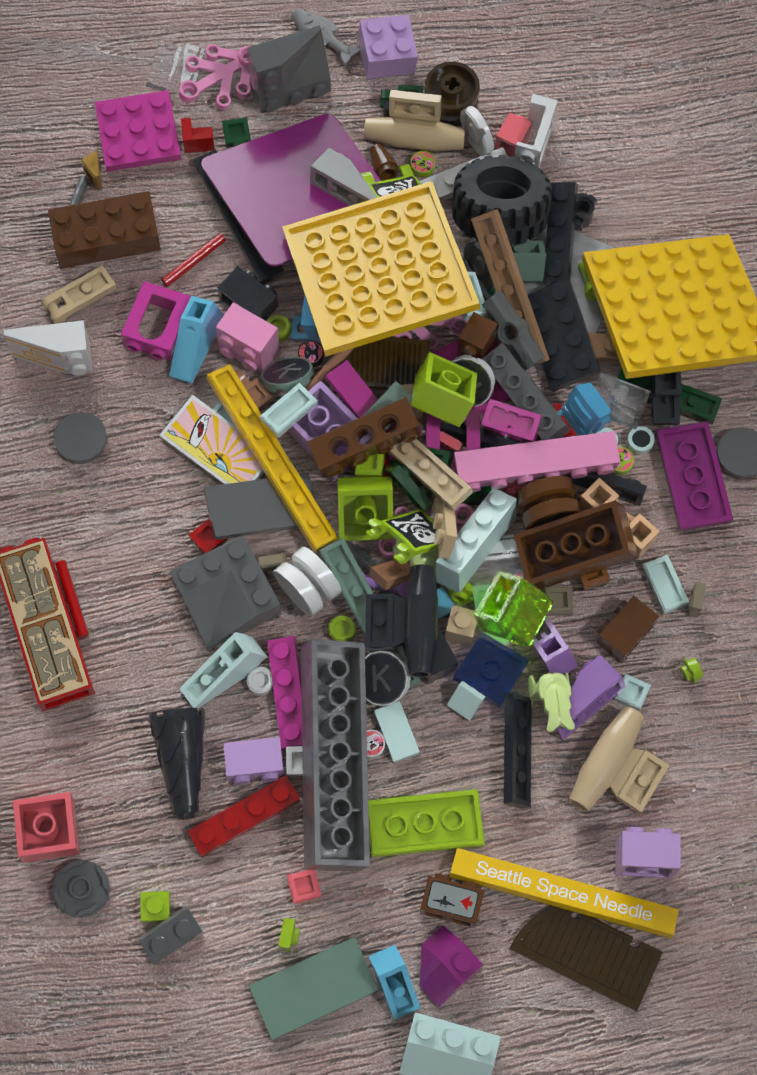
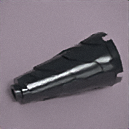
M197 708L164 710L163 716L158 717L157 712L149 714V724L167 794H169L173 815H178V820L195 819V813L199 812V791H201L205 709L201 708L199 711Z

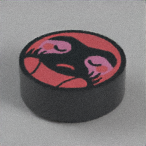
M308 340L299 346L298 357L309 360L314 368L323 362L324 350L320 343Z

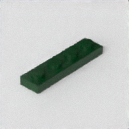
M621 367L613 389L651 403V376L626 379ZM682 384L680 414L703 422H709V424L713 425L722 398Z

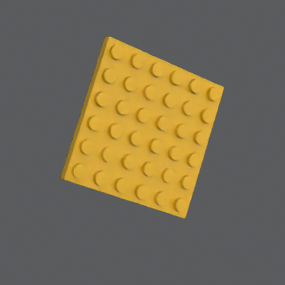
M432 181L282 227L325 356L480 309L478 298Z
M730 234L583 252L582 261L626 379L757 361V298Z

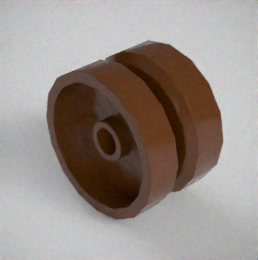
M551 476L539 479L523 486L516 492L515 498L517 499L518 509L521 512H525L521 518L525 531L582 512L579 502L573 499L576 492L571 478L567 476Z

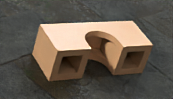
M598 478L581 495L579 505L581 510L585 511L614 500L619 502V495ZM627 513L638 557L640 558L656 542L660 531L640 513L636 517Z

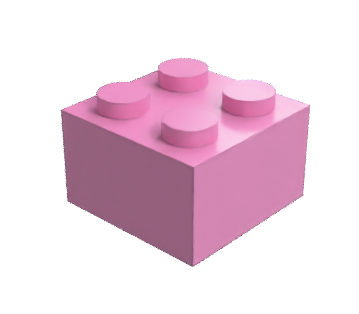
M234 302L216 326L220 352L229 359L235 358L242 362V365L249 371L255 372L256 370L262 374V371L280 351L278 328Z

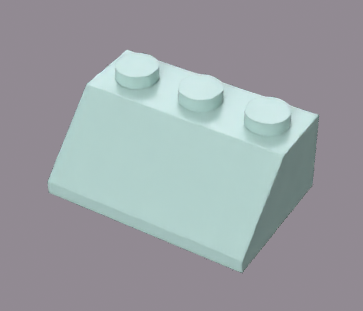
M415 1012L399 1074L491 1075L501 1036Z

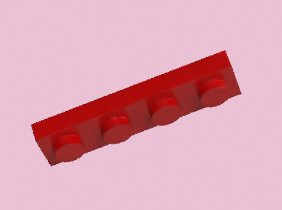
M287 775L187 832L201 857H204L300 802V798Z

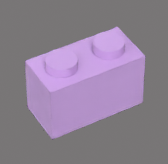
M280 737L223 743L228 782H233L234 785H246L250 783V780L262 779V782L277 781L278 777L284 776Z

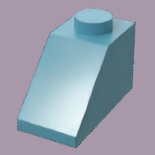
M393 945L368 956L393 1019L395 1020L420 1009L421 1007L407 967L396 946Z

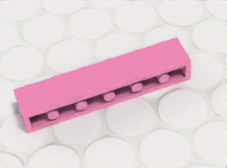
M615 431L454 452L452 461L454 472L472 488L473 492L481 490L480 487L491 486V489H501L507 487L508 483L515 482L523 486L534 482V480L551 476L571 475V478H582L590 472H598V475L610 474L620 464Z

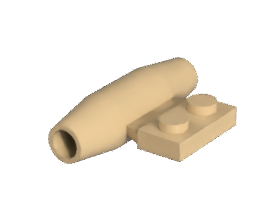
M391 90L389 95V116L391 117L366 118L364 138L392 147L425 151L464 150L466 129L439 122L441 117V95Z
M625 706L603 731L583 764L569 798V802L578 809L588 812L609 787L617 800L637 813H641L669 765L647 750L633 749L644 720V716L639 711Z

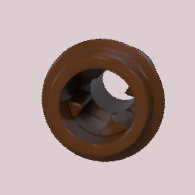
M382 144L373 145L369 152L374 172L381 181L394 179L398 174L397 163Z

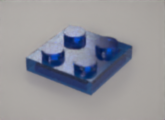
M482 632L454 674L453 679L458 683L464 681L484 695V699L500 708L505 701V694L511 692L529 664V660Z

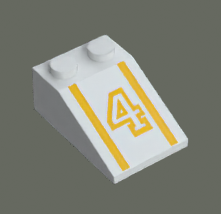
M84 320L4 330V336L14 358L76 376L93 371L90 341Z

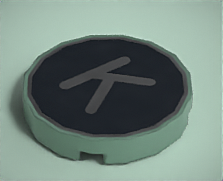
M289 357L269 364L262 371L261 378L265 389L270 392L277 393L276 389H282L283 393H288L298 383L303 387L307 386L311 381L310 377H314V369L311 362L305 358Z

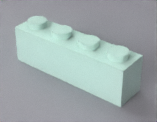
M497 489L490 491L458 532L450 558L439 557L436 561L437 582L458 593L461 592L515 521L516 498Z

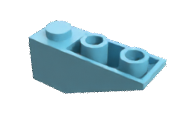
M191 296L180 319L169 374L170 378L193 383L217 335L216 326L224 316L214 301Z

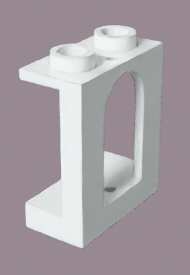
M533 94L528 121L532 122L531 130L538 133L533 146L517 142L514 157H518L524 162L527 160L533 163L534 167L538 166L540 168L553 129L558 100Z

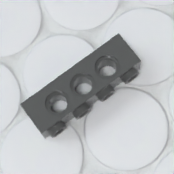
M503 343L482 359L491 367L496 380L518 408L542 415L537 430L542 440L562 438L571 431L519 361Z

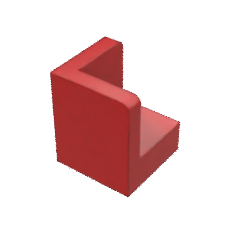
M181 118L185 153L215 150L213 128L211 126L192 128L191 118Z

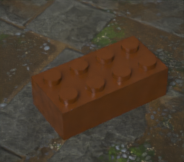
M150 191L48 209L55 253L60 269L161 250Z
M616 500L514 534L526 585L537 591L639 558L625 506Z

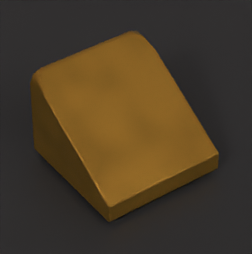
M96 150L84 157L81 162L85 175L95 188L100 190L102 188L101 165L98 151Z

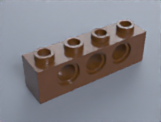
M406 396L311 439L307 443L323 477H333L342 473L345 467L352 464L357 466L365 463L368 457L376 453L385 454L391 451L396 444L414 441L422 433V430ZM387 425H398L394 432H384ZM364 435L373 436L368 444L359 443ZM338 447H348L345 454L335 455Z

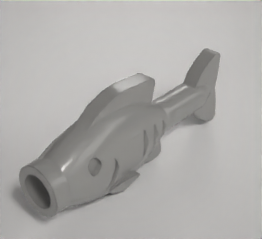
M297 8L293 12L291 20L296 24L299 31L320 25L324 46L329 45L337 51L344 66L349 63L351 58L360 53L359 47L345 46L334 37L333 34L338 31V27L329 19L303 11L301 8Z

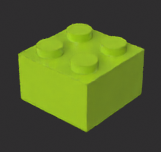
M429 352L415 375L411 406L420 412L438 417L445 423L460 427L474 405L477 373Z
M392 476L337 478L339 540L342 538L345 541L394 539L387 531L377 539H371L366 534L367 530L372 529L368 524L370 519L376 518L382 521L393 517Z

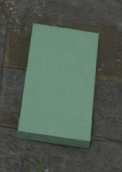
M355 937L249 985L272 1041L379 991Z

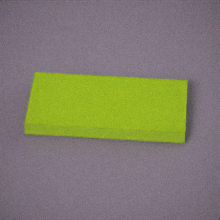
M478 789L368 800L369 838L372 858L456 850L457 848L484 847L485 845Z

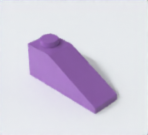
M534 595L527 597L510 608L549 673L565 675V673L578 667L569 647Z
M601 655L595 659L588 660L583 665L571 689V697L569 698L571 708L569 711L575 728L574 730H567L561 726L556 728L559 737L563 741L626 687L622 676Z

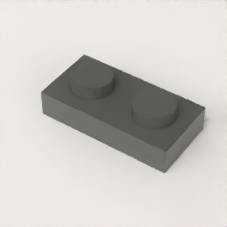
M185 906L137 939L155 965L203 931L187 906Z

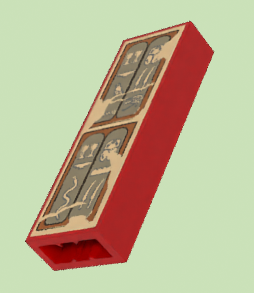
M31 538L25 541L23 545L1 548L0 583L40 709L43 712L94 695L95 691L45 538Z

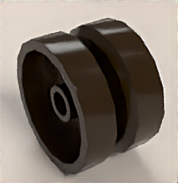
M457 61L444 62L436 65L428 73L425 80L424 94L441 95V117L439 122L459 127L462 126L460 121L462 110L469 106L478 109L479 78L468 65Z

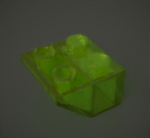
M498 570L474 616L482 632L530 648L554 602L553 599L523 577Z

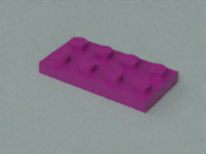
M709 422L657 430L655 435L679 532L732 523L733 516Z

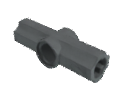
M502 291L496 293L482 304L491 320L497 323L499 340L509 345L525 371L545 358V355L529 333L528 322L517 315ZM511 326L516 329V336L511 333Z

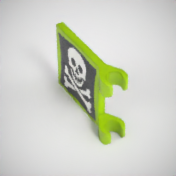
M409 164L399 166L401 171L399 178L379 182L374 181L371 172L360 173L377 198L421 185L420 181L413 175Z
M421 509L382 521L373 518L368 522L372 529L367 530L366 534L371 539H377L387 531L400 542L396 547L400 553L393 557L400 564L408 562L416 555L438 549V545L434 544L436 529H433L434 520Z

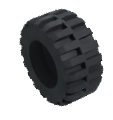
M491 155L485 156L481 160L479 158L475 159L471 164H466L455 177L452 217L461 231L464 230L468 237H474L478 240L471 219L498 209L510 246L514 243L518 245L524 244L528 239L531 241L546 228L552 198L550 180L538 166L534 167L533 163L527 160L525 162L521 161L518 157L508 158L506 155L492 157Z

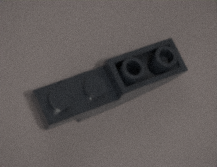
M681 371L650 375L652 425L678 426L680 424V396L682 395Z

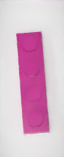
M289 636L269 640L267 643L281 749L286 750V747L302 746L301 668L297 638Z

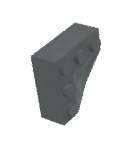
M320 25L247 47L251 91L260 113L273 112L280 107L299 104L303 100L321 97L331 92V77Z
M243 535L170 570L172 582L208 650L226 642L235 632L242 634L281 615L280 603Z

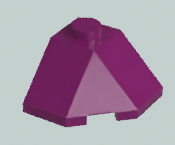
M442 925L421 944L419 987L439 1008L482 969L483 964L463 941Z

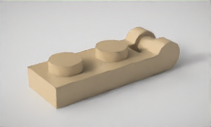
M101 265L46 296L41 301V305L46 311L50 312V318L54 324L63 323L67 317L111 293L117 287L104 266ZM64 301L66 305L59 308L58 303Z

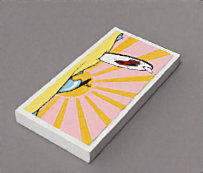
M194 395L189 398L159 435L164 441L222 484L259 480L264 473L237 427Z

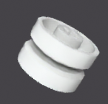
M304 546L292 555L293 565L284 562L273 571V575L290 600L306 615L313 617L323 609L322 599L332 601L342 590L339 582L326 564L315 553Z

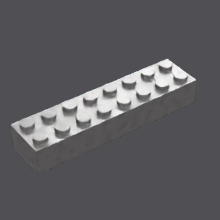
M311 639L301 647L304 870L358 872L370 866L365 644L360 642Z

